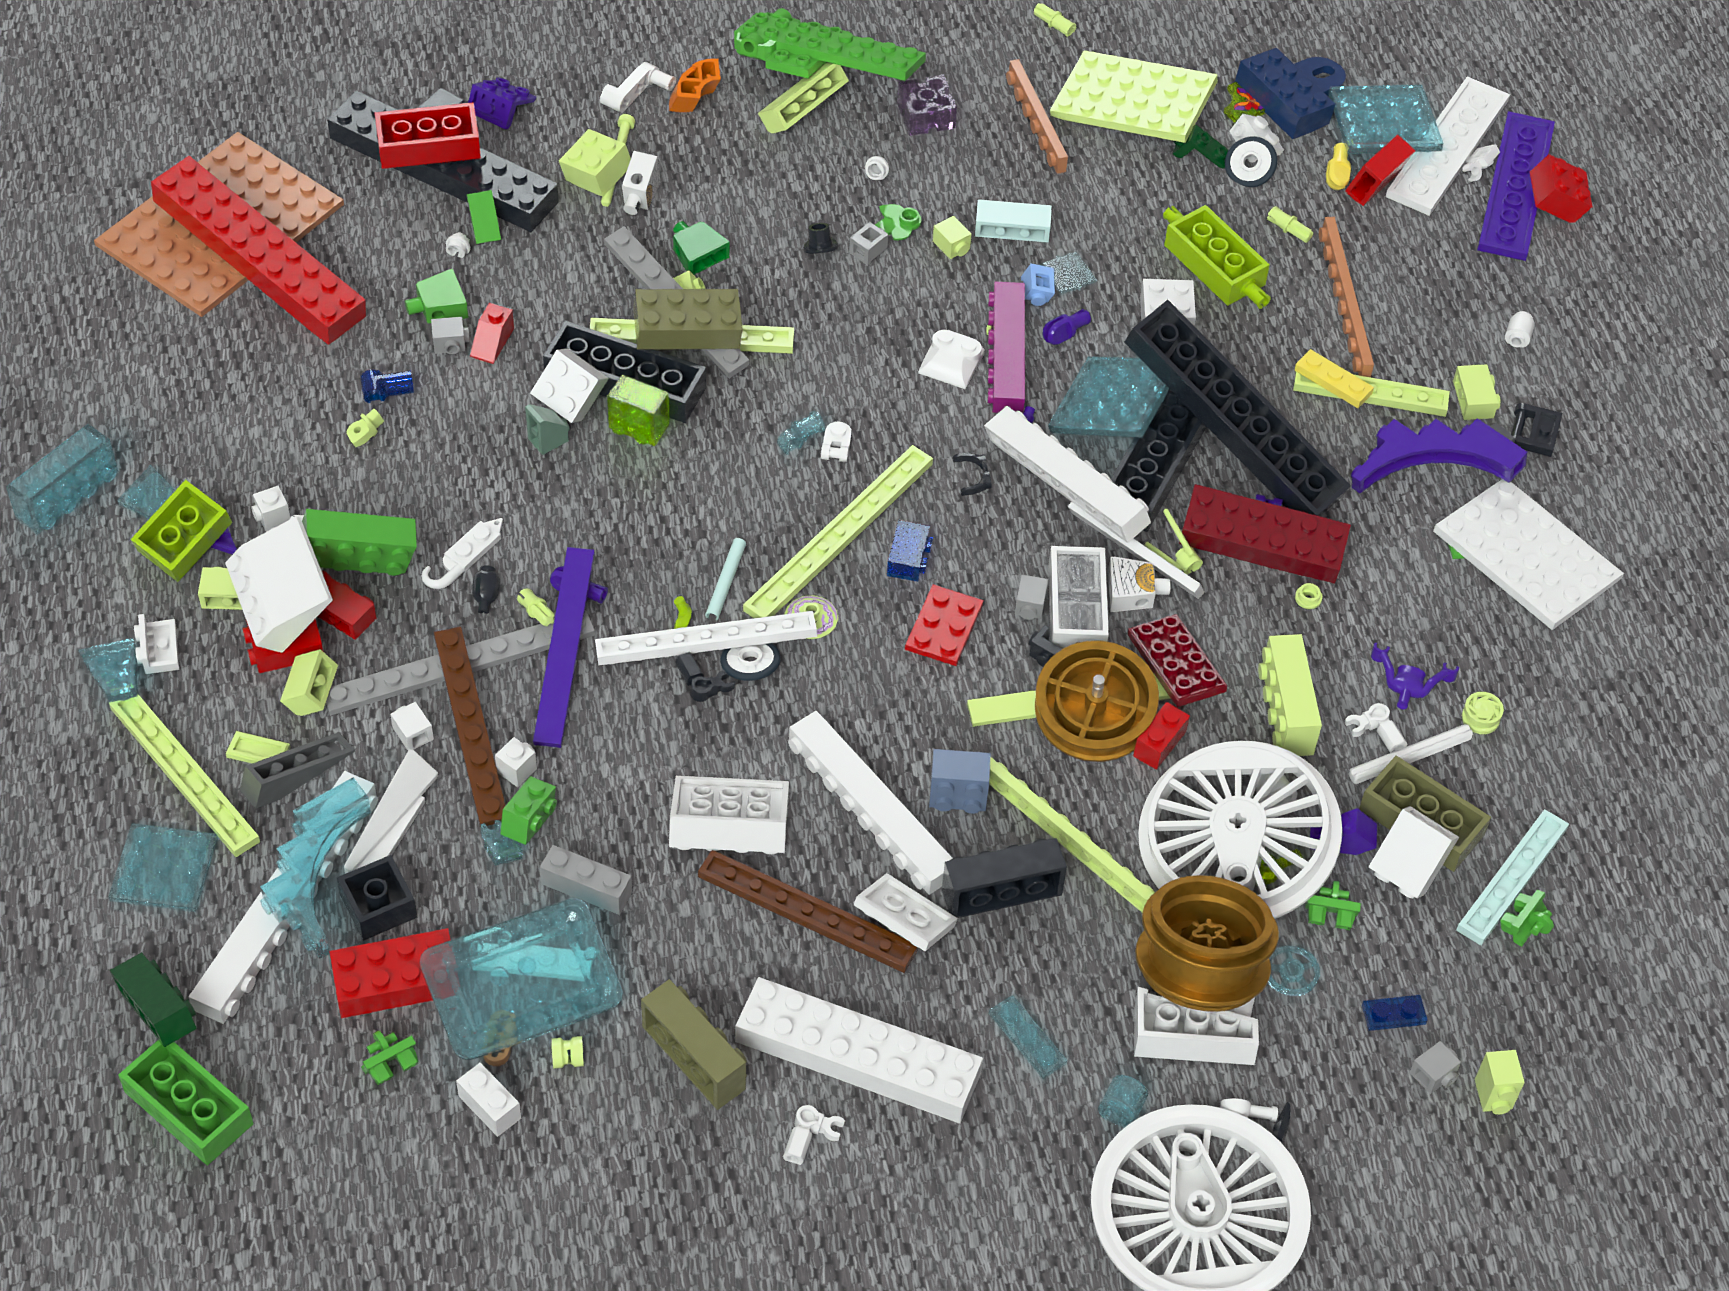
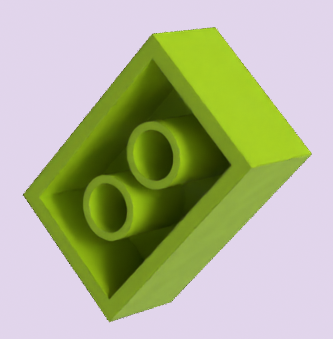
M185 480L131 538V541L139 553L178 582L232 524V521L224 508Z

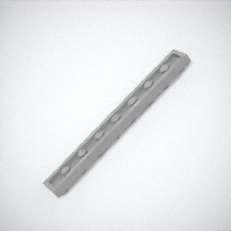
M625 226L604 239V245L645 289H683ZM702 349L729 379L749 366V359L740 349Z

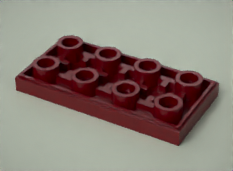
M1177 614L1128 628L1130 640L1176 707L1227 691V684Z

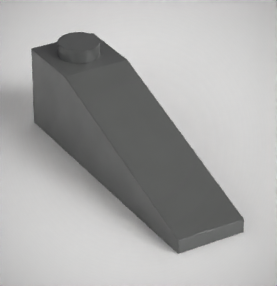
M337 732L245 766L240 791L255 809L282 799L354 753L355 749ZM335 741H338L344 749L341 750Z

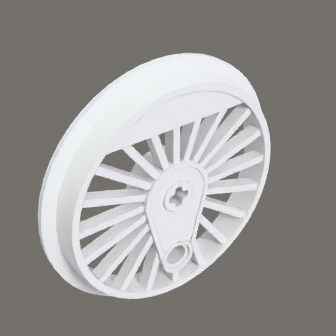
M1224 742L1199 749L1187 755L1170 767L1159 778L1150 791L1142 809L1138 832L1139 847L1145 868L1158 889L1166 883L1180 878L1175 874L1177 871L1214 847L1192 876L1204 875L1218 858L1219 868L1215 877L1233 881L1238 876L1245 877L1243 881L1236 883L1247 887L1251 891L1254 890L1255 883H1257L1260 892L1258 896L1268 905L1275 919L1303 905L1314 896L1330 876L1339 856L1342 842L1341 814L1335 795L1327 781L1310 763L1300 756L1279 746L1263 742ZM1284 773H1293L1298 777L1263 801ZM1252 774L1246 793L1242 796V775ZM1272 774L1252 799L1260 775ZM1217 775L1225 799H1222L1204 776ZM1224 775H1235V796H1231ZM1187 776H1194L1215 801L1216 805L1180 782ZM1304 785H1306L1313 794L1311 796L1271 808L1283 799H1285L1286 797H1288L1289 795H1291L1292 793H1294L1295 791H1297L1298 789H1300L1301 787H1303ZM1173 790H1176L1208 811L1168 801L1167 798ZM1317 804L1322 817L1275 818ZM1162 809L1203 820L1159 821ZM1322 827L1320 840L1274 828ZM1202 830L1158 844L1157 831ZM1269 837L1315 849V852L1308 862ZM1206 840L1170 865H1167L1161 855ZM1265 846L1302 870L1290 880L1267 853ZM1262 859L1283 884L1269 892L1266 890L1259 871Z
M1177 1105L1150 1112L1136 1119L1121 1130L1109 1143L1097 1164L1092 1182L1091 1211L1099 1240L1115 1266L1130 1281L1144 1291H1271L1294 1269L1305 1248L1310 1230L1311 1207L1309 1193L1304 1177L1292 1155L1275 1136L1261 1125L1245 1116L1219 1107ZM1191 1133L1203 1134V1141ZM1176 1135L1169 1156L1160 1138ZM1211 1136L1229 1141L1217 1168H1215L1208 1155ZM1151 1143L1169 1172V1179L1137 1150ZM1237 1144L1252 1155L1223 1183L1220 1176ZM1180 1151H1188L1193 1156H1184ZM1130 1158L1166 1191L1120 1168ZM1258 1161L1271 1173L1228 1193V1190ZM1117 1179L1161 1201L1111 1193L1113 1181ZM1277 1182L1283 1197L1232 1203ZM1111 1204L1161 1212L1113 1218ZM1286 1207L1288 1222L1236 1213ZM1166 1222L1124 1242L1116 1229ZM1235 1224L1286 1232L1287 1237L1282 1247ZM1174 1230L1141 1262L1129 1251ZM1232 1235L1276 1255V1258L1273 1261L1261 1262ZM1179 1237L1182 1238L1164 1275H1156L1147 1269ZM1188 1241L1192 1242L1188 1272L1173 1273ZM1210 1241L1226 1267L1216 1268ZM1222 1241L1248 1264L1236 1265ZM1199 1243L1202 1244L1207 1269L1196 1270Z

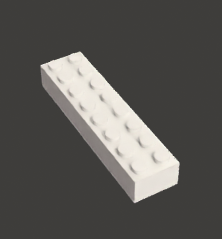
M758 977L735 1026V1042L957 1123L962 1121L982 1070L983 1057Z

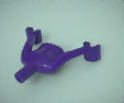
M1378 643L1373 645L1371 658L1376 662L1383 663L1388 688L1400 694L1397 702V707L1400 709H1407L1410 697L1424 698L1441 680L1449 683L1456 680L1459 667L1456 666L1455 670H1450L1446 667L1447 663H1443L1441 671L1429 678L1424 686L1425 672L1413 666H1399L1397 675L1394 678V668L1388 656L1390 647L1387 646L1385 650L1377 648Z

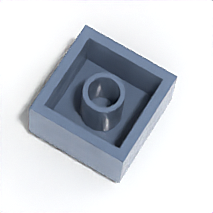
M934 749L929 807L944 812L951 809H961L971 814L986 811L991 753Z

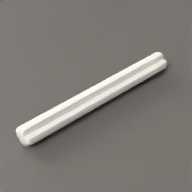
M1461 725L1350 769L1349 777L1354 784L1364 782L1378 776L1395 755L1410 764L1471 740L1473 732L1469 725Z

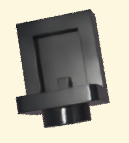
M1046 624L1039 632L1035 631L1028 642V645H1030L1029 656L1036 659L1042 667L1045 666L1051 657L1062 650L1061 647L1048 641L1050 627Z

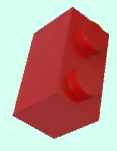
M1166 702L1156 714L1147 730L1137 738L1133 757L1157 770L1186 733L1190 715Z

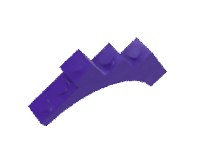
M1436 418L1429 426L1427 424L1424 425L1418 434L1393 419L1388 425H1383L1376 435L1377 447L1371 451L1368 460L1353 470L1351 474L1352 489L1360 494L1373 483L1393 472L1410 466L1428 463H1454L1472 466L1492 473L1510 483L1526 466L1528 452L1478 418L1471 425L1467 424L1464 426L1460 434Z

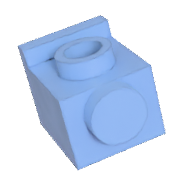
M1030 264L1021 276V281L1025 283V299L1031 300V304L1035 306H1041L1049 302L1055 294L1054 268Z

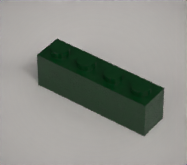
M141 952L110 969L122 996L164 1047L197 1029L192 1018L196 1016L193 1006L188 999L184 1000L177 986L173 987L167 974L161 972L154 959L149 961Z

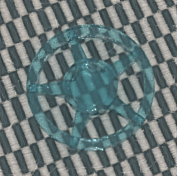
M1283 946L1275 949L1274 953L1269 957L1270 963L1276 956L1282 953H1287V959L1282 962L1281 966L1271 964V970L1280 972L1283 981L1279 985L1270 974L1269 985L1276 991L1289 996H1300L1310 992L1316 986L1320 976V967L1316 958L1307 950L1297 946ZM1291 953L1300 954L1311 963L1302 964L1299 960L1293 959ZM1313 967L1315 977L1308 984L1303 978L1304 971ZM1289 982H1298L1304 988L1289 989L1285 987Z

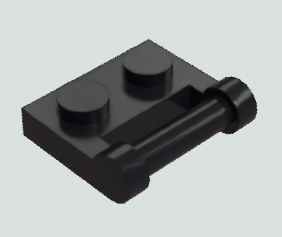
M1526 403L1517 404L1514 410L1516 417L1511 433L1516 438L1514 443L1526 451L1551 457L1563 413ZM1528 417L1534 419L1529 438L1522 436L1525 420Z

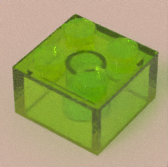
M621 375L607 395L609 428L618 435L625 434L635 438L640 444L648 443L655 446L669 426V393Z

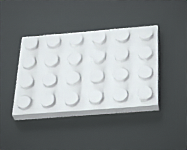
M1503 479L1437 523L1433 531L1551 630L1622 579L1624 574L1512 482L1508 483Z

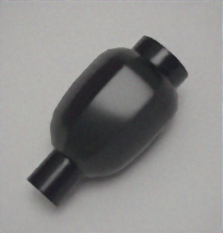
M489 565L481 566L479 572L473 578L472 594L479 603L478 613L484 612L488 614L489 605L496 600L499 593L500 578L496 574V569Z

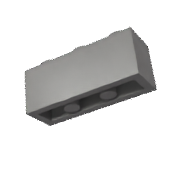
M552 845L540 866L542 885L618 915L621 914L632 894L631 875L555 845Z

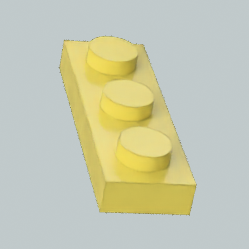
M1311 349L1296 363V372L1356 408H1359L1373 393V386Z

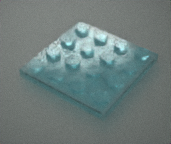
M1422 85L1335 86L1329 88L1328 95L1336 104L1334 113L1348 154L1378 153L1396 135L1405 140L1415 152L1442 151L1444 143Z
M1088 356L1048 427L1051 433L1142 438L1169 388L1140 358Z

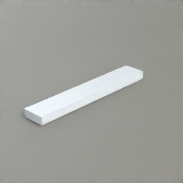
M1073 502L1068 505L1071 513L1141 561L1152 563L1156 571L1199 599L1203 595L1204 590L1199 582L1135 539H1132L1129 543L1125 542Z

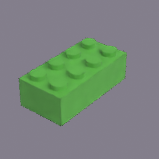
M306 509L302 520L320 568H332L336 571L355 570L362 573L378 572L395 576L406 572L417 547L415 519Z
M157 1040L118 1074L124 1092L207 1166L253 1125L249 1107L175 1042L164 1047Z

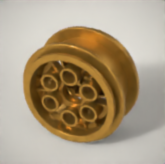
M1196 875L1181 877L1166 883L1147 900L1142 913L1144 931L1138 938L1135 955L1145 980L1158 994L1180 1006L1212 1012L1238 1008L1248 1003L1264 990L1271 974L1269 957L1277 947L1279 930L1268 905L1255 892L1241 884L1224 878Z

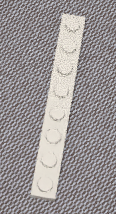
M813 611L601 638L595 639L598 665H607L682 655L688 652L693 654L817 637V628Z

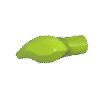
M679 596L674 600V604L679 611L674 629L688 627L691 620V607L682 596Z

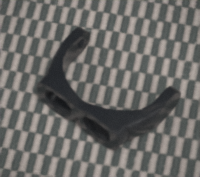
M960 453L952 457L954 463L972 462L977 464L984 472L978 484L961 489L962 496L974 495L992 488L985 454Z

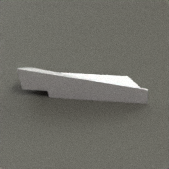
M408 750L344 865L345 874L392 855L423 807L425 797H422V795L437 779L438 772L414 750Z

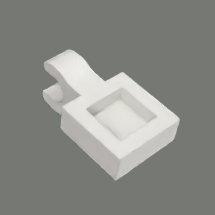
M1496 144L1477 148L1468 158L1467 164L1462 169L1463 172L1471 170V177L1468 181L1479 180L1482 176V169L1493 164L1494 158L1500 153Z

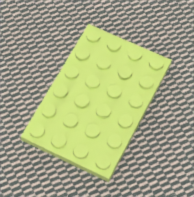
M1084 51L1051 107L1050 116L1077 123L1186 143L1193 126L1196 124L1218 82L1217 74Z

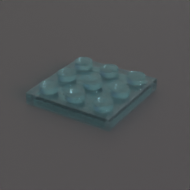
M132 823L108 896L109 901L196 912L218 840L217 834Z

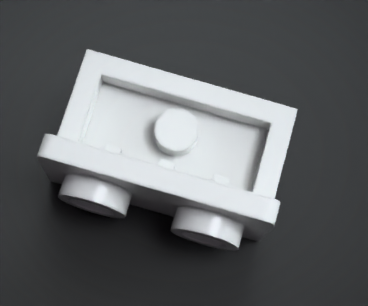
M1242 114L1230 129V133L1236 142L1245 137L1256 136L1270 142L1275 148L1277 156L1281 155L1284 151L1279 143V138L1272 133L1268 127V122L1261 116L1255 117ZM1254 156L1247 158L1251 163L1257 161V158Z
M144 614L138 615L139 625H134L136 642L140 641V647H136V658L138 664L143 663L145 674L179 670L175 619L147 623Z

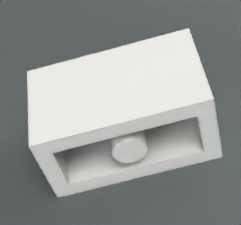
M478 1063L456 1080L459 1097L497 1137L521 1119L519 1102L481 1063Z

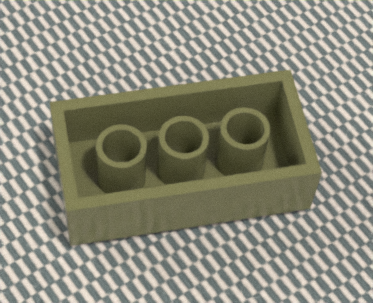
M635 289L633 311L637 349H740L743 328L738 289Z
M1397 755L1364 791L1359 807L1360 811L1391 830L1402 809L1411 806L1457 835L1459 839L1443 864L1453 872L1485 836L1491 820V816Z
M669 979L641 999L642 1027L710 1103L719 1110L746 1090L747 1060L738 1048H732L728 1043L726 1035L719 1027L714 1028L710 1024L704 1010L699 1006L695 1007L689 1001V996L684 988L681 986L677 987Z

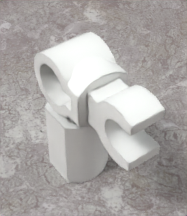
M1374 704L1368 711L1363 712L1361 716L1350 715L1345 719L1346 726L1351 724L1358 725L1357 728L1352 730L1353 737L1361 736L1366 729L1373 730L1378 728L1377 733L1390 753L1407 747V742L1392 720H1389L1390 711L1384 704Z
M810 1105L800 1107L796 1113L795 1127L792 1129L783 1155L784 1160L801 1165L804 1162L812 1133L817 1135L818 1133H823L827 1139L839 1141L840 1133L832 1131L831 1127L834 1125L843 1127L845 1120L839 1116L824 1117V1114L819 1113L816 1108Z

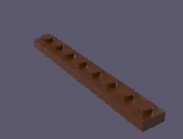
M456 627L434 632V639L480 827L502 823L505 802L462 628Z
M711 850L698 870L699 878L900 972H906L918 951V947L905 938L714 850Z

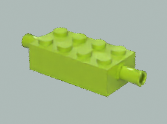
M1204 205L1185 216L1175 206H1171V209L1168 207L1165 210L1163 218L1170 224L1167 226L1164 246L1227 306L1245 296L1250 298L1259 309L1267 306L1271 297L1261 287L1266 285L1269 263L1208 206Z

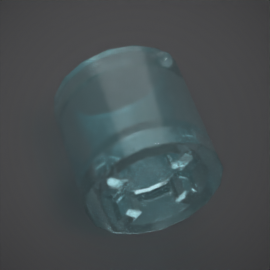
M1116 1075L1113 1077L1098 1107L1099 1114L1105 1120L1125 1128L1138 1118L1148 1098L1147 1088L1132 1077Z

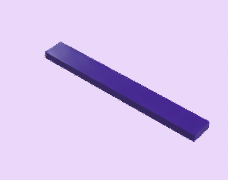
M567 547L533 745L562 747L595 556L594 550Z

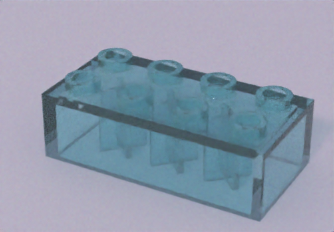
M86 424L8 484L6 488L16 519L38 535L43 530L51 529L56 520L61 516L71 513L84 498L93 496L96 489L103 483L112 481L116 473H118V468L111 441L90 424Z

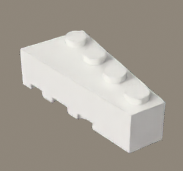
M1138 987L1134 1024L1135 1057L1246 1065L1255 1064L1259 1046L1258 1019L1229 1011L1210 1012L1186 1008L1167 1000L1163 996L1149 994L1148 989Z

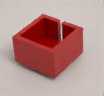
M1548 154L1530 171L1535 206L1569 223H1575L1593 207L1591 193L1588 189L1587 174L1582 168L1575 167L1561 158L1558 159Z

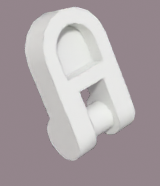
M833 422L827 426L822 445L821 459L838 458L841 462H847L851 441V428L849 425L843 422Z

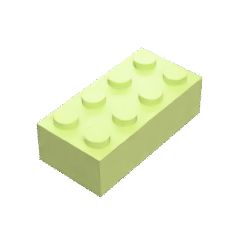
M1302 634L1269 636L1267 647L1262 649L1263 663H1259L1258 674L1260 680H1265L1266 686L1263 687L1264 702H1269L1270 704L1268 722L1269 725H1274L1275 728L1272 735L1273 745L1289 750L1298 756L1314 755L1322 724Z

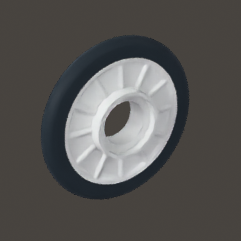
M1250 136L1242 138L1235 142L1227 152L1225 158L1226 173L1233 181L1240 185L1258 187L1266 183L1276 171L1278 162L1276 150L1270 142L1261 137ZM1250 156L1258 159L1257 164L1252 168L1245 166V160Z
M772 643L724 649L720 657L722 669L729 676L743 681L760 680L771 675L778 668L781 660L779 650ZM747 657L757 658L755 661L750 662L744 660Z

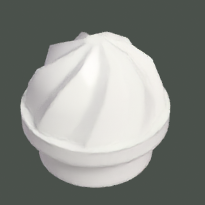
M873 156L866 162L865 171L870 179L882 180L889 173V165L885 158Z
M460 232L448 237L446 241L447 253L454 256L459 252L458 257L463 258L470 251V239Z

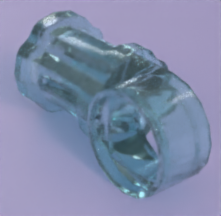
M812 411L808 417L800 421L791 422V428L784 431L777 439L778 447L786 455H789L788 452L796 448L799 450L803 442L807 440V437L816 432L822 433L825 431V424L817 411Z

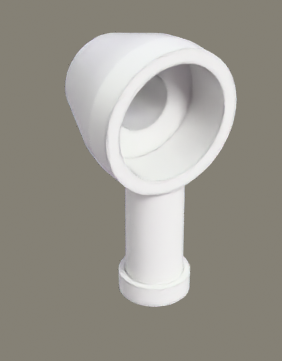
M1234 1098L1224 1099L1220 1102V1108L1233 1111L1247 1118L1254 1117L1276 1122L1278 1117V1108L1275 1106L1251 1105L1247 1100Z

